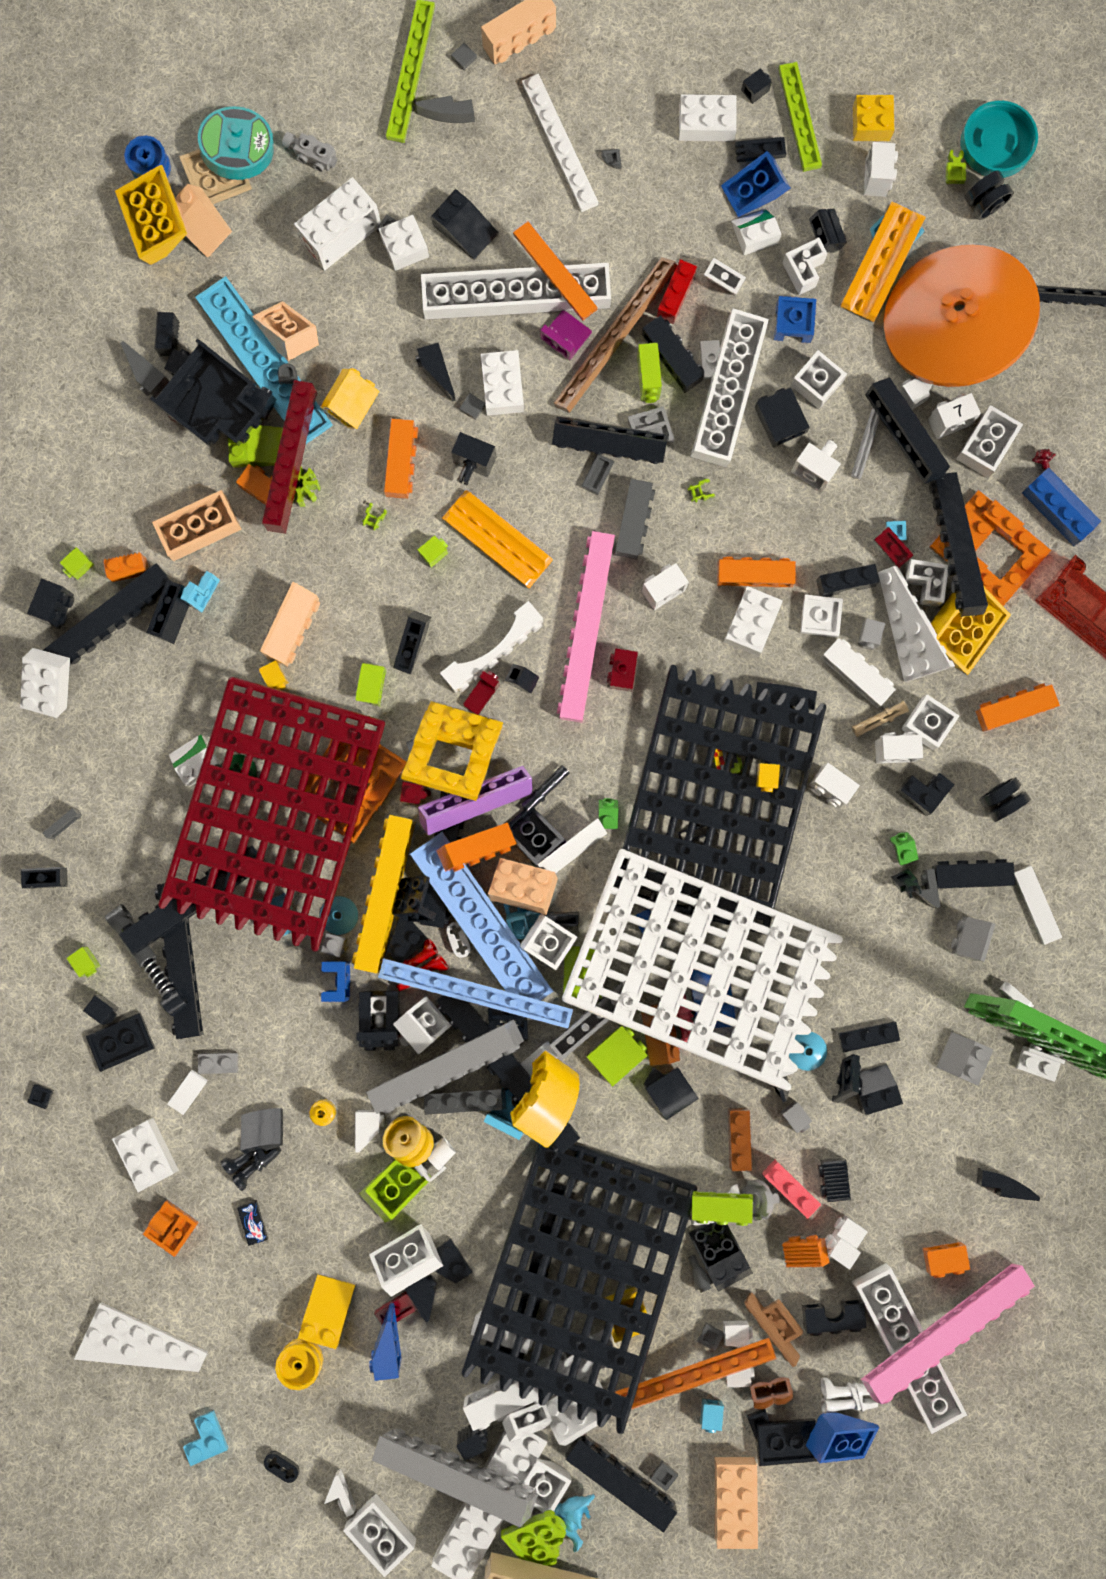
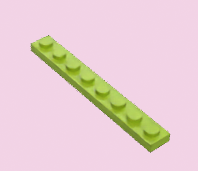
M416 0L386 133L387 140L405 143L434 15L435 2Z

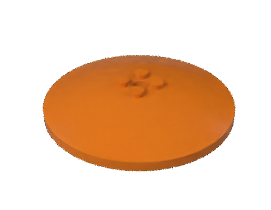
M973 244L942 249L914 264L893 288L884 313V332L887 345L896 362L907 373L923 382L937 386L961 387L986 381L1008 369L1030 345L1037 330L1040 316L1038 289L1027 268L1018 259L1000 249ZM959 304L965 306L961 311L954 309Z

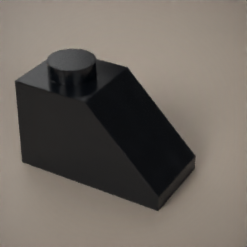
M432 1274L405 1288L425 1322L430 1320L437 1289V1282Z

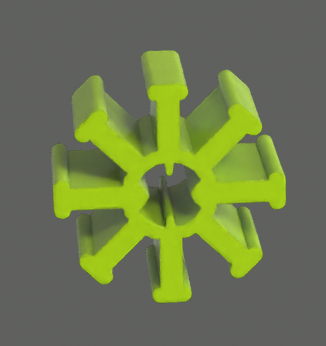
M302 466L297 485L303 484V487L300 489V487L296 486L294 499L298 497L296 500L298 505L305 507L304 496L307 495L312 502H315L317 497L310 490L318 489L320 491V484L317 479L312 481L313 478H316L312 469L308 468V471L303 475L304 470Z

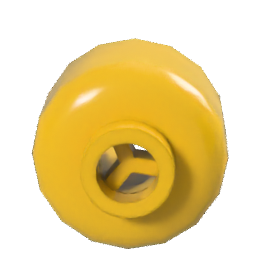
M327 1099L315 1102L309 1111L311 1121L318 1126L330 1124L336 1116L335 1105Z

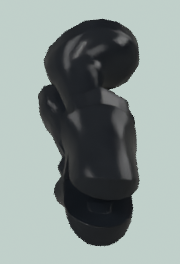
M279 1146L270 1150L266 1155L262 1148L246 1154L244 1153L236 1159L224 1158L220 1162L224 1170L229 1175H232L254 1157V1162L232 1177L237 1188L243 1191L247 1187L248 1178L255 1171L261 1172L263 1168H266L282 1150Z

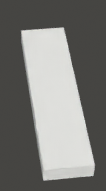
M1032 866L1014 872L1016 884L1042 944L1045 945L1062 938Z

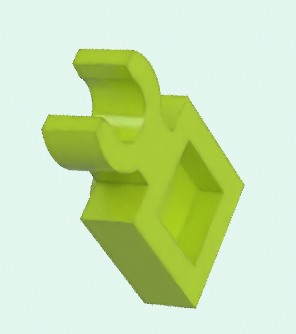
M953 150L950 151L948 155L949 162L946 164V184L965 183L966 163H961L964 156L963 150H960L958 157L953 155Z

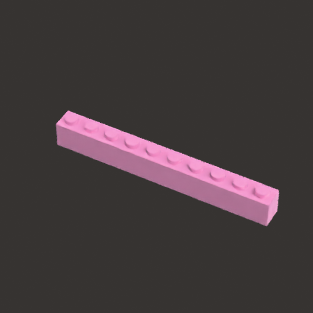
M592 531V536L587 537L586 548H589V553L584 555L583 566H586L585 574L581 573L579 583L583 587L582 592L578 591L576 603H580L579 610L574 611L573 621H576V627L571 629L570 640H573L572 647H568L566 657L570 658L569 666L565 665L563 674L564 677H567L566 684L561 685L560 695H563V701L558 703L557 714H560V719L580 723L583 721L615 537L612 534Z
M1018 1264L1009 1265L861 1378L873 1401L880 1404L890 1402L897 1392L907 1389L910 1382L921 1378L928 1368L938 1365L939 1360L944 1356L952 1354L955 1351L954 1348L959 1344L969 1341L972 1334L983 1330L985 1324L997 1319L1003 1310L1013 1307L1016 1300L1027 1296L1030 1293L1029 1290L1034 1287V1284L1023 1266Z

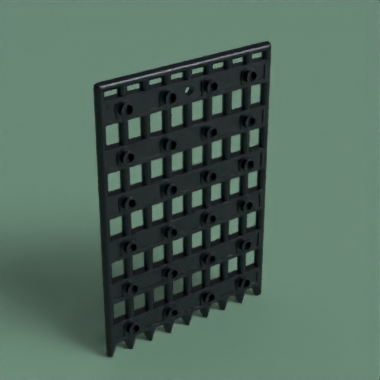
M671 665L623 849L629 852L631 846L642 849L641 856L647 859L650 851L661 854L659 864L666 866L668 856L678 858L677 871L682 873L685 871L687 861L697 863L698 867L695 878L702 880L706 866L716 868L713 885L719 888L724 871L736 873L731 892L740 895L738 893L743 876L754 878L750 897L740 896L775 909L826 712V704L821 703L812 714L809 713L808 700L802 698L795 709L790 708L789 695L787 693L782 694L778 702L773 704L769 689H764L758 699H753L752 686L750 684H745L739 694H734L733 681L731 679H727L720 690L715 689V679L712 674H709L703 683L699 685L696 681L695 670H689L683 680H679L677 666ZM669 698L681 700L676 718L665 716ZM688 702L699 705L695 723L684 721ZM707 707L718 710L714 728L702 725ZM725 712L737 715L732 733L721 730ZM744 717L755 719L751 738L740 735ZM763 722L774 724L770 743L758 740ZM781 727L793 729L788 747L777 745ZM800 731L812 734L807 752L796 750ZM660 735L671 737L667 756L655 753ZM678 740L690 742L685 761L674 758ZM697 744L708 747L704 765L693 763ZM716 749L727 752L723 770L711 767ZM735 754L746 757L741 775L730 772ZM753 759L764 761V764L783 766L778 788H773V792L761 791V787H756L757 779L749 777ZM791 769L802 771L798 789L786 787ZM650 772L661 774L657 793L646 791ZM669 777L680 779L676 798L664 795ZM687 782L699 784L694 803L683 800ZM706 786L717 789L713 808L702 805ZM725 791L736 794L732 812L720 810ZM744 796L755 799L750 817L739 815ZM762 801L773 803L769 822L758 820ZM781 806L792 808L788 827L777 824ZM641 809L652 812L647 830L636 828ZM659 814L670 816L666 835L655 833ZM678 819L689 821L685 840L673 837ZM696 824L708 826L703 845L692 842ZM715 828L727 831L722 850L711 847ZM734 833L745 836L741 855L729 852ZM753 838L764 841L760 859L748 857ZM771 843L783 846L778 864L767 862ZM624 858L620 869L626 870L628 859ZM647 870L644 878L662 885L665 875L659 871L652 872ZM617 876L614 887L619 888L622 877ZM762 881L773 883L768 902L757 899ZM684 882L680 893L698 899L701 888ZM641 885L640 889L651 891L650 897L641 895L639 892L637 896L655 903L659 892ZM693 889L698 890L697 896H692L691 891ZM721 896L717 904L718 908L730 913H734L737 906L736 902ZM676 904L674 911L692 916L695 906ZM756 911L754 918L763 920L762 925L770 928L772 917ZM715 914L713 915L712 921L730 925V920Z
M538 1143L461 1375L465 1378L468 1377L474 1368L478 1366L480 1367V1381L483 1385H486L495 1373L500 1374V1390L502 1392L507 1391L514 1380L519 1381V1396L521 1399H525L534 1387L538 1388V1403L541 1406L546 1405L553 1394L557 1395L558 1411L560 1413H564L574 1401L577 1403V1417L579 1420H584L593 1408L597 1412V1425L599 1427H604L610 1417L615 1416L616 1431L618 1434H623L691 1213L693 1191H697L698 1188L695 1184L574 1143L569 1148L577 1152L575 1157L562 1154L560 1151L556 1152ZM587 1155L595 1158L594 1164L584 1161L583 1156ZM602 1162L613 1164V1169L601 1167ZM538 1167L550 1170L544 1189L533 1185ZM621 1167L632 1171L631 1177L621 1174ZM557 1173L568 1176L563 1195L551 1192ZM640 1174L650 1177V1183L639 1180ZM610 1178L616 1179L615 1185L609 1183ZM576 1180L587 1183L581 1202L570 1198ZM658 1181L670 1184L669 1189L657 1186ZM595 1186L606 1190L600 1209L589 1205ZM677 1187L689 1191L688 1195L684 1196L676 1193ZM613 1193L624 1196L619 1215L607 1212ZM632 1199L643 1203L638 1222L626 1218ZM526 1205L537 1208L531 1228L520 1224ZM651 1206L662 1210L657 1228L645 1225ZM544 1212L556 1215L550 1235L538 1231ZM669 1213L681 1216L676 1235L664 1232ZM563 1218L575 1222L569 1241L557 1237ZM582 1225L593 1228L587 1248L576 1244ZM601 1231L612 1235L607 1254L595 1251ZM620 1238L631 1242L625 1261L614 1258ZM513 1244L524 1247L518 1267L507 1264ZM639 1245L650 1248L644 1268L633 1264ZM531 1251L543 1254L537 1274L525 1270ZM657 1252L669 1255L663 1275L652 1271ZM551 1257L562 1261L556 1281L544 1277ZM569 1264L581 1268L575 1288L563 1284ZM588 1271L600 1275L594 1295L582 1291ZM607 1278L619 1281L613 1301L602 1298ZM499 1284L511 1287L505 1307L493 1303ZM626 1284L638 1288L632 1308L621 1305ZM519 1290L530 1294L524 1314L512 1310ZM646 1291L657 1295L651 1315L640 1311ZM537 1297L549 1301L543 1321L531 1317ZM556 1304L568 1308L562 1328L550 1324ZM576 1311L587 1314L581 1335L569 1331ZM595 1318L606 1321L600 1342L589 1338ZM486 1324L497 1327L491 1348L480 1344ZM614 1325L626 1328L620 1349L608 1345ZM505 1331L517 1335L510 1355L499 1351ZM633 1331L645 1335L639 1356L627 1352ZM524 1337L536 1341L530 1362L518 1358ZM543 1345L555 1348L549 1369L537 1365ZM562 1352L574 1355L568 1376L556 1372ZM582 1359L594 1362L587 1383L576 1379ZM601 1365L613 1369L607 1390L595 1386ZM620 1373L632 1376L626 1397L615 1393Z

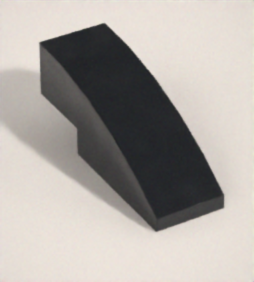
M757 682L755 699H758L764 689H769L773 704L778 702L782 694L787 693L789 695L790 708L795 709L800 700L806 698L809 710L815 711L817 691Z
M978 1168L976 1183L983 1187L996 1188L995 1194L1000 1197L1040 1201V1197L1015 1179L993 1170Z

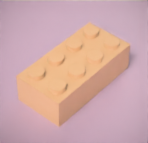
M524 0L481 26L483 48L494 65L499 62H505L510 55L521 52L526 45L536 43L544 34L552 33L556 28L555 4L552 0Z
M222 490L152 522L168 557L173 561L242 530Z
M714 1457L715 1541L717 1549H758L757 1463L755 1458Z

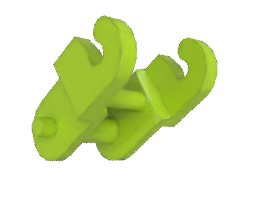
M710 479L699 481L698 485H690L687 490L692 493L693 499H691V502L695 501L696 503L700 499L705 501L710 499V497H715L714 493L703 495L701 485L709 483ZM695 489H699L700 496H696Z
M370 502L369 507L365 511L367 515L362 522L363 526L366 524L372 526L375 531L376 528H379V522H383L387 510L384 509V513L379 517L370 514L373 503ZM369 517L376 519V523L368 521Z

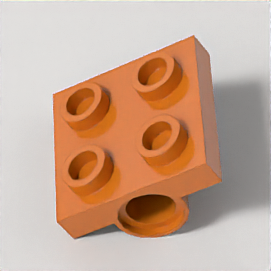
M166 1200L160 1210L153 1216L142 1235L175 1257L199 1222Z

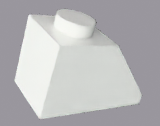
M375 1110L356 1111L355 1152H360L381 1131V1127H384L385 1116L381 1115V1112L376 1114Z

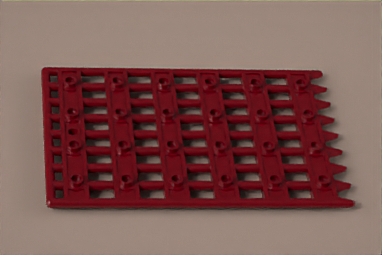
M229 677L158 903L159 908L164 909L172 898H176L179 914H184L189 906L194 903L196 904L198 919H203L212 908L215 909L216 923L218 925H222L227 917L233 914L237 930H241L248 920L251 919L254 924V934L257 936L261 935L269 924L272 925L273 939L275 941H279L285 932L290 930L294 946H299L305 936L308 935L311 938L312 951H318L382 738L385 721L236 677ZM234 685L246 688L245 692L234 691ZM253 691L263 693V699L252 696ZM272 696L283 699L282 704L272 702ZM290 702L301 704V710L289 707ZM309 707L321 710L320 714L308 712ZM227 710L238 713L233 730L222 728ZM328 712L339 715V719L327 718ZM246 715L257 718L252 736L240 733ZM300 717L305 719L303 724L298 723ZM346 719L357 720V726L345 723ZM264 721L276 724L271 741L259 738ZM365 723L377 726L376 730L365 729ZM283 726L294 729L290 746L278 744ZM302 731L313 734L308 752L297 749ZM321 737L332 740L327 757L316 755ZM339 742L351 745L346 763L334 760ZM215 746L227 750L222 767L210 765ZM358 747L369 750L365 768L353 765ZM234 752L246 755L240 773L229 770ZM253 757L265 760L259 778L248 775ZM272 763L283 766L278 784L267 781ZM291 768L302 771L297 789L286 786ZM309 774L321 777L316 795L305 792ZM328 779L340 782L335 800L323 797ZM204 784L215 787L210 805L198 802ZM347 784L359 787L354 805L342 802ZM223 789L234 792L229 810L218 808ZM242 795L253 797L248 816L236 813ZM261 800L272 803L267 821L255 818ZM280 805L291 808L286 827L274 824ZM298 811L310 814L305 832L293 829ZM317 816L329 819L324 837L312 834ZM192 821L204 824L198 843L187 840ZM336 821L348 824L342 843L331 840ZM211 826L223 829L217 848L206 845ZM230 832L242 835L237 853L225 851ZM249 837L261 840L255 859L244 856ZM268 843L280 846L274 864L263 861ZM287 848L299 851L294 869L282 867ZM306 853L318 856L312 875L301 872ZM180 859L192 862L187 880L175 878ZM325 859L336 862L331 880L320 877ZM200 864L211 867L206 886L194 883ZM219 869L230 872L225 891L213 888ZM238 875L249 878L244 897L232 894ZM257 880L268 883L263 902L251 899ZM276 886L287 888L282 907L271 905ZM295 891L306 894L301 913L289 910ZM314 896L325 899L320 918L309 915Z

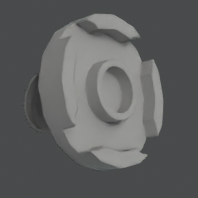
M762 1180L748 1181L747 1186L742 1189V1194H753L752 1219L755 1221L767 1219L773 1211V1204L780 1202L779 1192L772 1191L771 1193L768 1185Z

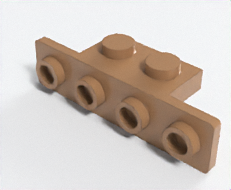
M752 1292L749 1293L744 1302L748 1312L753 1314L759 1326L769 1335L771 1342L781 1351L784 1359L792 1367H795L799 1361L800 1354L790 1341L802 1335V1328L780 1299L763 1307Z

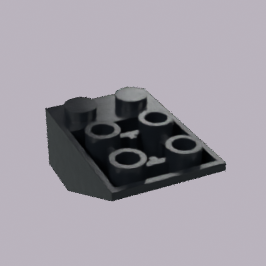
M714 1221V1223L704 1224L688 1233L718 1292L753 1274L728 1224L719 1225Z

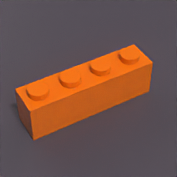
M391 419L384 488L386 497L408 499L409 493L413 492V482H410V478L415 472V464L412 463V457H416L417 450L416 445H414V438H418V427H415L414 420Z
M723 557L718 562L717 586L793 588L795 585L796 561H790L791 559L789 558L772 561L771 558L753 560L751 557H743L741 560H734L733 557Z
M1045 683L1034 686L1033 691L1027 692V689L1016 692L1015 697L1009 698V695L998 698L997 703L992 704L989 701L981 704L980 709L975 712L982 731L985 732L1060 706L1053 685L1045 686Z
M508 823L448 843L436 850L445 872L450 870L457 872L464 869L466 864L473 866L480 863L482 858L487 861L496 857V853L500 852V855L506 854L511 851L510 847L517 843Z

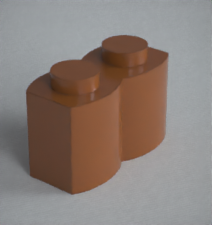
M776 1378L770 1383L758 1382L750 1387L753 1405L756 1409H766L773 1404L783 1405L793 1400L789 1378Z

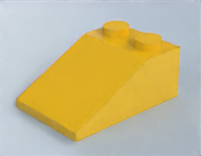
M318 1274L298 1339L337 1349L355 1285Z

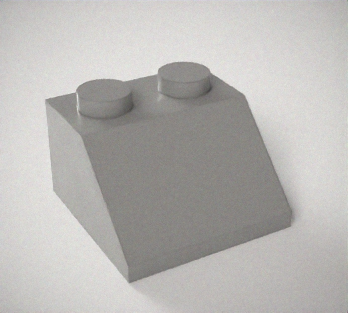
M971 917L960 919L956 927L958 931L957 938H954L951 943L952 954L973 961L984 962L996 924Z
M951 1032L937 1068L979 1086L993 1049Z

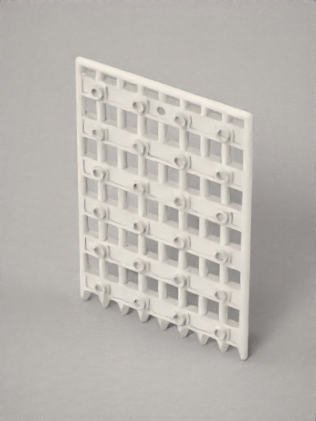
M620 849L563 993L562 1000L789 1091L791 1085L782 1077V1073L796 1072L798 1070L797 1065L788 1058L789 1053H803L805 1051L804 1047L795 1040V1036L811 1033V1029L801 1021L802 1016L817 1015V1010L808 1003V999L824 996L823 991L814 984L815 979L830 978V974L821 966V962L835 961L837 959L836 955L827 948L828 943H841L843 938L840 935L627 850ZM624 858L629 859L626 870L620 869ZM648 867L665 874L662 885L644 878ZM617 876L622 877L619 888L614 887ZM684 882L701 888L698 899L680 893ZM641 885L659 892L655 903L637 896ZM610 894L615 895L612 906L607 905ZM720 896L737 903L734 914L717 907ZM677 900L695 906L691 917L674 911ZM634 903L652 910L648 921L630 914ZM756 911L774 917L770 928L753 922ZM603 912L609 914L605 925L599 923ZM714 914L731 921L727 932L710 925ZM670 918L688 924L685 935L667 929ZM627 921L645 928L641 939L624 933ZM793 925L810 932L806 942L789 936ZM612 928L616 930L614 936L609 934V930ZM750 929L767 935L764 946L746 940ZM596 930L602 932L598 943L592 941ZM707 932L724 939L721 950L703 943ZM664 936L681 942L678 953L660 947ZM620 939L638 946L634 957L617 951ZM786 943L803 950L800 961L783 954ZM743 947L760 953L757 964L740 958ZM589 948L595 950L591 961L585 959ZM700 950L718 957L714 968L697 962ZM657 954L674 961L671 972L653 965ZM613 958L631 964L627 976L609 969ZM780 962L797 968L793 979L776 972ZM737 965L754 972L750 983L733 976ZM582 967L587 968L584 979L578 978ZM693 969L711 975L707 986L690 980ZM650 972L668 979L664 990L646 984ZM606 976L624 983L620 994L603 988ZM773 980L790 986L787 997L770 991ZM730 983L747 990L744 1001L727 995ZM575 985L580 987L577 998L571 996ZM687 987L704 994L700 1005L683 998ZM643 991L661 998L657 1009L639 1002ZM599 995L617 1001L613 1013L595 1006ZM767 998L784 1005L780 1016L763 1009ZM723 1002L741 1008L737 1020L720 1013ZM680 1006L698 1012L694 1023L676 1017ZM636 1009L654 1016L650 1027L632 1021ZM760 1016L777 1023L774 1034L756 1028ZM717 1020L734 1027L730 1038L713 1032ZM673 1024L691 1031L687 1042L669 1035ZM754 1035L771 1042L767 1053L750 1046ZM710 1039L727 1045L724 1057L706 1050ZM747 1054L764 1060L761 1071L743 1065Z

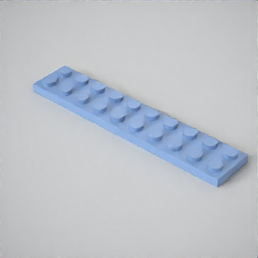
M439 833L410 854L422 873L430 877L429 883L503 989L510 993L540 1001L551 994L553 990L526 951L520 947L521 944L466 865H464V869L453 872V870L445 872L436 852L442 846L450 843L444 833Z

